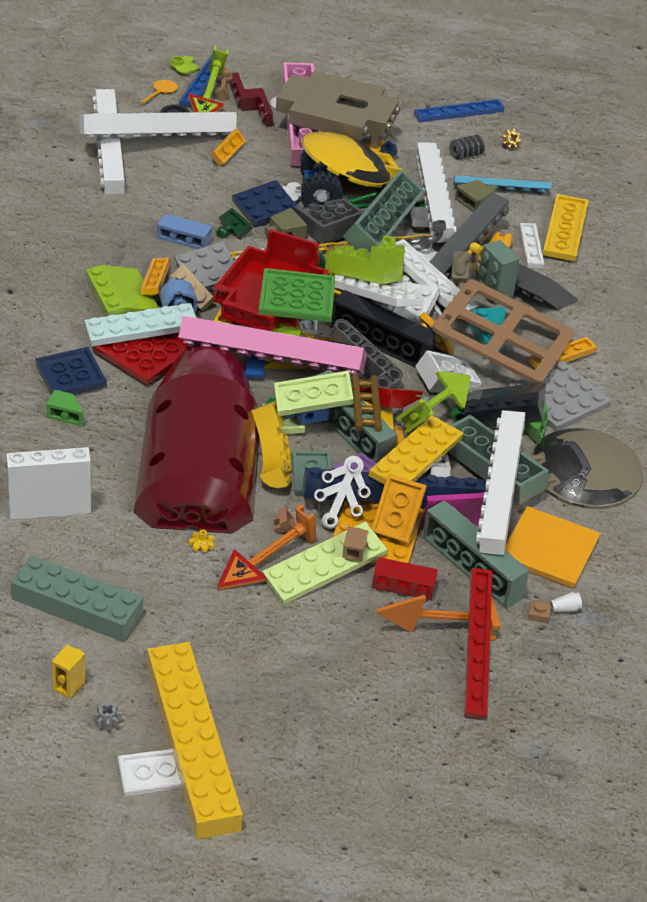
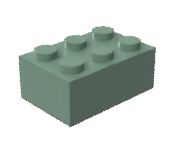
M501 240L483 245L477 281L513 299L520 259ZM490 300L495 306L499 305L498 303Z

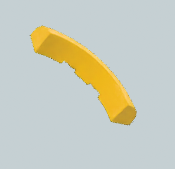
M273 401L252 410V414L259 433L263 455V467L259 476L268 486L282 488L288 486L291 481L288 472L292 470V460L288 437L285 432H282L283 418L278 415L277 402Z

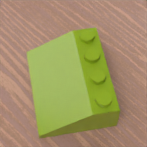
M108 265L86 269L88 287L104 317L159 308L153 296L141 294V286L144 280L138 269Z

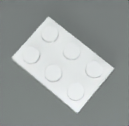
M408 282L404 293H416V297L423 298V306L395 307L393 312L421 324L419 316L423 312L429 316L441 291L439 287Z

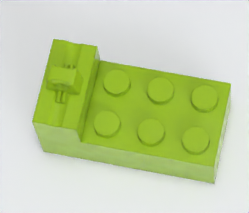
M386 235L383 236L381 245L371 246V252H368V249L365 248L354 249V246L344 245L343 248L334 247V250L326 252L325 269L329 270V273L382 285L401 281L405 246L396 245V238Z

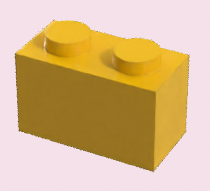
M66 645L51 661L52 690L71 699L85 683V653L78 648Z

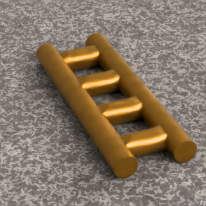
M353 375L351 380L355 430L361 431L363 426H374L375 431L380 432L382 430L377 376H371L370 380H359L358 375ZM360 388H371V393H360ZM361 400H371L372 406L361 405ZM362 413H373V418H362Z

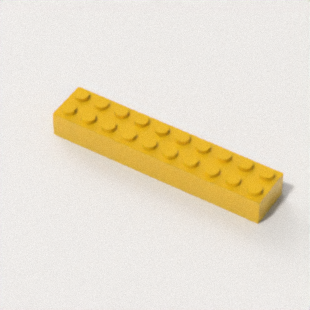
M190 642L147 648L148 671L170 749L173 751V758L182 783V791L196 840L240 832L242 830L243 814Z

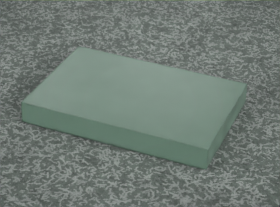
M292 451L295 496H303L302 484L305 468H332L330 451Z

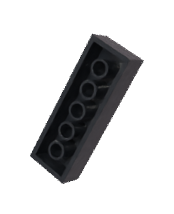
M344 290L333 300L331 328H333L338 319H344L382 353L416 368L415 366L427 350L434 351L436 333L433 330L347 290Z

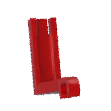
M360 388V393H371V388ZM378 388L380 405L388 408L404 409V407L422 398L416 395H423V391Z

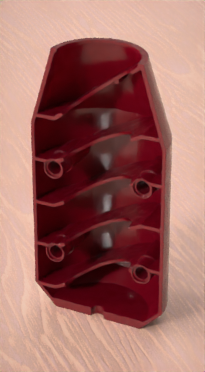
M211 346L195 347L183 352L175 360L150 399L134 514L151 528L186 531L188 527H194L198 532L206 530L211 533L232 534L253 521L259 433L252 410L258 408L241 362L230 352Z

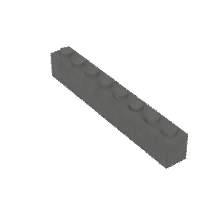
M491 192L429 262L450 280L454 251H468L472 243L481 245L485 237L491 234L495 225H499L503 216H507L510 209L508 207L509 200Z

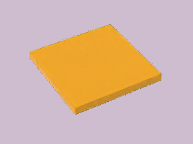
M527 506L506 543L505 551L525 565L529 572L575 588L601 533Z

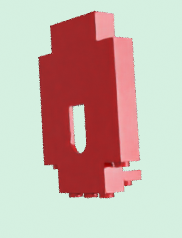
M271 229L268 232L265 250L247 246L214 286L213 302L222 304L221 318L266 331H273L278 323L296 328L302 319L258 314L264 268L329 275V270L319 267L320 244Z

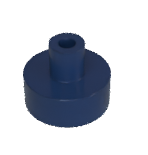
M387 141L382 145L381 152L394 157L397 154V146Z

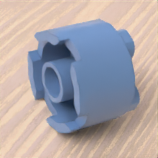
M172 278L161 288L159 298L162 307L191 303L194 313L197 311V297L191 283L186 280Z

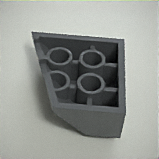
M519 264L514 290L519 291L520 289L526 296H533L535 300L541 303L544 302L557 310L577 302L578 298L553 279Z

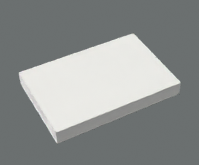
M172 749L118 756L124 796L182 788Z

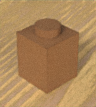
M348 526L342 558L363 561L368 530Z

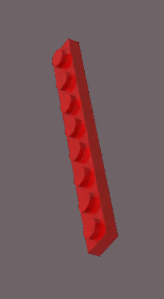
M472 568L470 572L464 716L486 719L488 708L492 571Z

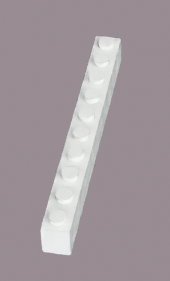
M96 89V96H93L94 114L117 113L115 89ZM96 134L101 188H104V194H124V171L120 137H116V134H110V137H100V134Z
M236 112L79 114V134H85V137H95V134H100V137H110V134H116V137H126V133H131V136H141V133H147V136H156V133H162V136H172L171 133H177V136H186L187 132H192V135H202L201 132H207V135H216V132H222V135H229L237 128Z
M417 142L416 161L421 187L425 191L423 197L425 207L428 209L427 218L429 220L430 234L434 236L437 233L433 231L432 223L436 220H444L446 222V230L443 231L442 238L437 242L446 243L455 234L456 226H454L449 191H447V182H445V174H443V166H441L440 149H437L436 143Z
M502 410L501 418H497L496 429L499 430H495L494 441L497 442H493L492 453L495 454H491L488 469V478L490 479L486 480V491L488 492H484L483 504L486 505H482L481 517L484 518L479 519V530L481 532H477L476 544H480L479 553L504 555L525 426V412Z

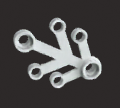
M349 456L344 461L343 466L331 471L326 470L321 475L324 482L330 483L334 480V477L345 474L343 481L324 489H317L314 492V498L318 501H323L326 496L338 492L330 512L325 513L321 519L323 526L328 529L337 526V514L345 495L352 515L360 516L363 512L362 507L357 503L350 485L353 477L359 488L358 495L362 498H367L370 495V489L365 485L361 475L363 461L357 456ZM356 462L357 468L352 470L350 465ZM326 473L331 474L330 480H325L324 476ZM363 488L367 489L366 495H361ZM319 491H322L324 494L323 497L320 499L317 498V493ZM359 507V513L354 514L353 508ZM332 517L334 522L329 525L327 519Z

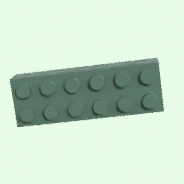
M327 370L315 376L331 374L334 372H332L331 370ZM353 404L330 408V417L325 421L358 454L362 453L378 463L396 447L398 435L382 418V430L380 432H376L374 426H363V430L356 431ZM362 413V418H373V413Z
M469 415L450 425L464 434L463 438L448 453L482 478L490 479L488 478V469L491 454H495L492 453L493 442H497L494 441L495 432ZM522 451L520 452L513 500L519 505L546 490L549 478V470Z
M445 500L428 509L423 539L469 578L472 568L491 570V596L505 609L523 599L529 570L525 565L517 561L507 551H505L504 555L479 553L480 544H476L477 532H481V530Z
M33 555L30 556L11 581L12 600L121 642L126 640L143 615L142 596Z

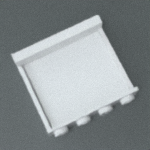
M89 447L6 453L10 520L91 513V461Z

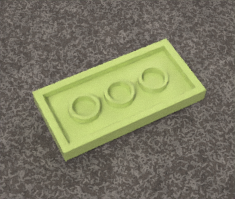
M349 371L274 383L279 416L354 404Z

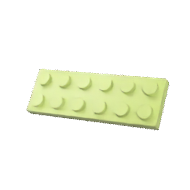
M363 522L354 527L368 530L367 545L362 562L342 558L343 545L347 533L345 531L262 571V574L266 576V582L282 604L285 605L378 559V557L386 555L388 549L369 525Z

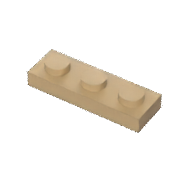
M182 264L171 275L172 278L186 280L192 284L197 297L198 307L202 311L213 303V295L186 265Z

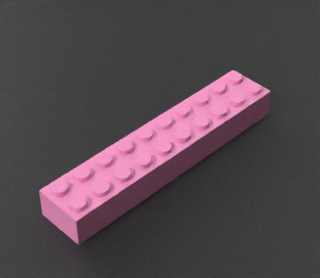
M283 62V86L291 74L310 78L313 71H315L314 63ZM286 113L290 165L300 167V156L304 150L302 146L303 137L307 133L322 131L289 124V114Z
M188 316L182 317L179 338L184 344H187L186 346L191 348L198 346L217 347L231 354L237 352L240 356L250 358L251 355L263 361H268L270 358L275 360L276 363L286 364V362H291L293 366L297 367L308 365L311 366V369L322 371V368L331 370L334 373L349 371L350 376L364 374L367 352L361 347Z

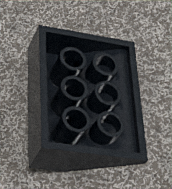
M546 383L473 390L466 400L464 408L465 417L471 415L485 426L494 427L497 426V418H501L502 410L525 412V423L542 421Z

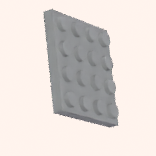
M565 361L556 363L543 381L546 383L544 405H547L548 411L547 425L554 431L568 427L611 405V400ZM523 378L509 384V386L533 384V382Z

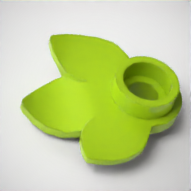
M173 56L170 60V66L179 73L188 74L189 72L199 70V66L192 63L194 57Z

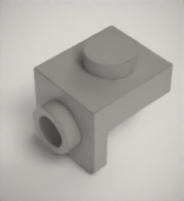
M426 207L411 208L410 224L414 229L424 230V227H429L428 209Z

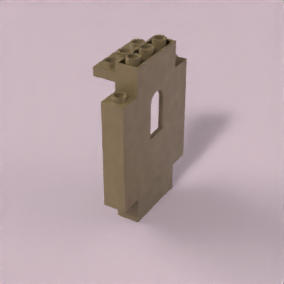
M313 71L310 78L291 74L276 97V111L289 114V124L322 132L342 134L362 141L364 135L367 136L369 133L372 134L370 148L377 149L378 145L382 144L387 132H390L396 115H399L400 106H398V99L387 97L385 87L318 71ZM341 97L365 103L368 107L356 108L337 103V101Z

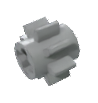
M107 702L97 706V712L93 713L94 721L97 722V728L109 731L114 727H118V721L121 720V712H117V705Z

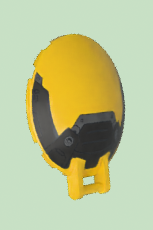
M311 132L303 137L302 146L313 160L318 164L324 163L328 166L327 170L338 176L341 173L354 183L370 187H382L383 184L387 185L400 169L405 173L393 161V157L390 154L373 151L365 144L351 137L332 132Z

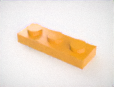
M236 128L210 154L217 164L221 166L246 140Z

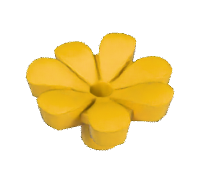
M206 530L193 533L192 538L188 542L196 552L200 548L202 552H207L208 548L210 550L215 548L213 543L215 541L214 536H207Z

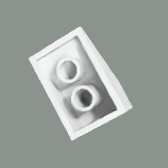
M427 350L415 366L420 377L424 380L427 389L433 393H441L446 389L436 375L438 371L470 375L469 388L482 385L468 359Z

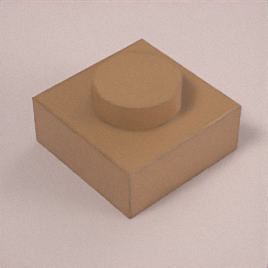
M531 599L528 620L548 623L551 603Z

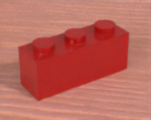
M378 557L373 574L372 588L412 597L425 595L427 600L432 601L438 569Z

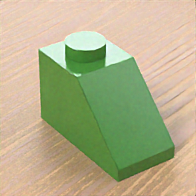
M54 390L46 403L47 418L83 427L84 410L74 395Z
M544 405L542 421L525 423L524 432L537 443H541L548 422L547 405Z

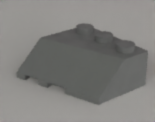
M345 198L326 201L325 205L313 203L309 204V207L301 208V206L294 207L297 215L307 224V233L322 244L344 238L343 235L364 212Z

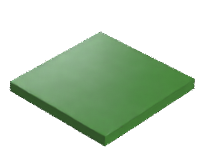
M264 268L258 314L331 322L335 276Z

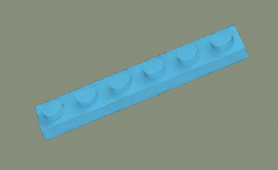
M467 176L453 177V182L457 183V186L480 180L485 185L493 184L495 189H498L499 186H505V189L508 190L521 187L522 191H530L531 188H537V192H546L547 189H551V182Z

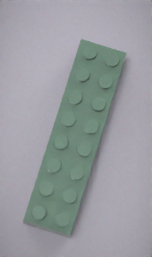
M400 169L343 237L357 250L358 248L368 249V252H371V246L382 244L383 236H389L425 191Z

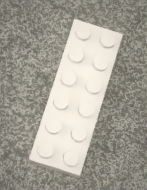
M404 239L396 242V245L405 246L403 272H406L418 284L439 287L441 292L437 302L446 308L461 290ZM471 300L465 309L472 311V309H477L478 305Z
M334 275L335 288L347 290L351 293L396 307L423 306V298L416 297V293H404V290H393L392 286L389 285L380 286V284Z

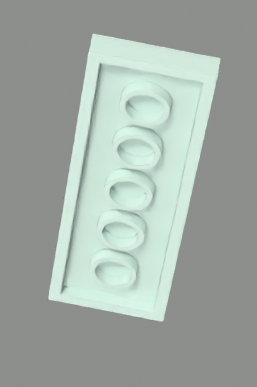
M183 303L176 306H164L157 309H146L144 311L109 315L100 318L94 317L85 320V327L91 346L178 333L180 332L182 317L196 318L191 303Z

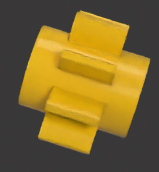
M511 129V131L505 130V135L500 136L503 140L501 144H505L506 148L511 146L513 148L517 147L516 143L521 142L519 139L520 133L517 134L515 129Z

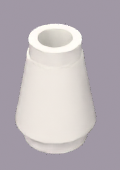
M572 591L550 601L553 612H576L582 608V600L578 592L574 593Z

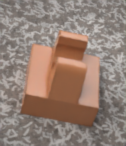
M286 506L280 508L279 515L273 518L276 524L273 528L277 533L289 532L295 525V518Z

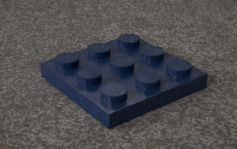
M277 180L232 195V201L254 228L269 223L271 216L289 208L294 210V207L297 206Z
M89 347L35 358L36 366L51 395L54 390L76 394L107 386V380Z

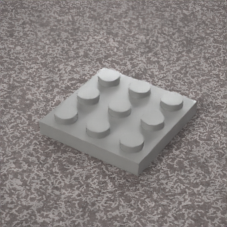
M223 241L175 256L178 267L182 264L186 265L208 291L213 289V285L218 283L234 263Z

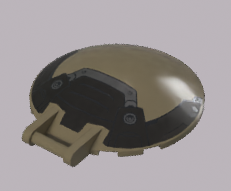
M568 428L552 432L544 436L541 443H536L530 456L549 470L548 488L544 490L546 493L551 492L558 497L557 500L571 506L573 503L584 505L585 509H607L622 505L629 501L631 496L637 494L643 480V468L634 451L621 440L597 430Z

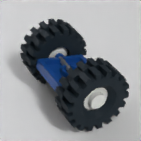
M303 150V154L300 156V169L304 178L301 184V202L304 204V208L309 207V204L313 203L325 205L326 201L342 199V185L340 180H338V175L327 170L328 166L324 163L318 164L305 150Z

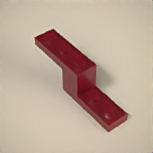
M232 73L230 88H233V96L236 97V104L239 105L241 111L258 110L261 113V120L264 121L265 126L272 127L273 112L263 88L244 89L239 73Z

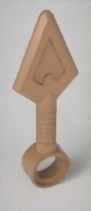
M225 66L223 75L217 74L216 77L221 84L215 90V98L220 101L229 99V89L226 88V85L232 79L231 72Z

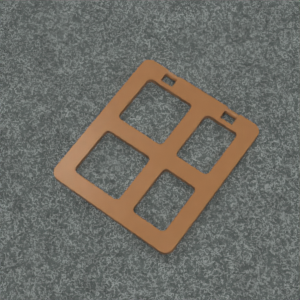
M472 279L465 283L461 291L458 292L432 327L435 333L533 383H542L575 334L573 329ZM476 294H480L510 309L511 313L502 325H496L465 309V307ZM523 317L559 334L549 350L513 333ZM457 318H460L492 334L493 337L487 345H483L450 327ZM507 342L542 361L535 370H532L498 351Z

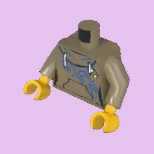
M472 243L468 251H454L452 280L460 290L468 280L478 279L479 266L472 253L479 255L483 248L477 243Z

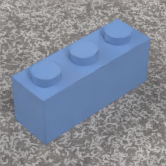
M164 214L157 224V238L200 249L208 246L212 240V226Z

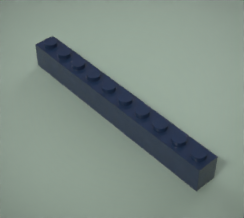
M318 467L305 468L302 484L303 498L315 499V490L324 489L343 481L345 474L334 477L332 482L326 483L322 480L321 475L329 469H320ZM361 472L365 485L370 489L369 497L362 498L358 495L359 488L353 477L350 485L357 502H380L384 484L368 476L369 472ZM330 473L325 474V480L331 479ZM428 475L421 476L415 481L427 486L421 506H425L427 496L488 492L486 491L487 479ZM363 488L361 495H366L367 489ZM319 491L317 493V498L320 499L323 497L324 494L322 491ZM338 492L326 496L325 500H335Z

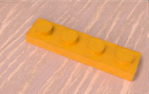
M170 257L152 259L141 286L142 295L155 296L160 293L171 264Z
M588 337L572 341L556 363L562 361L567 363L595 353L597 346ZM532 355L529 356L528 362L536 369L542 360Z

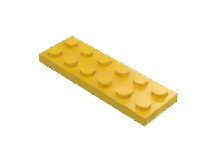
M561 194L556 195L543 249L544 256L560 258L566 261H576L589 200Z
M431 416L369 470L368 476L384 485L388 474L415 482L463 438L464 433Z

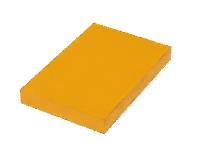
M388 474L371 527L373 532L409 543L427 486Z

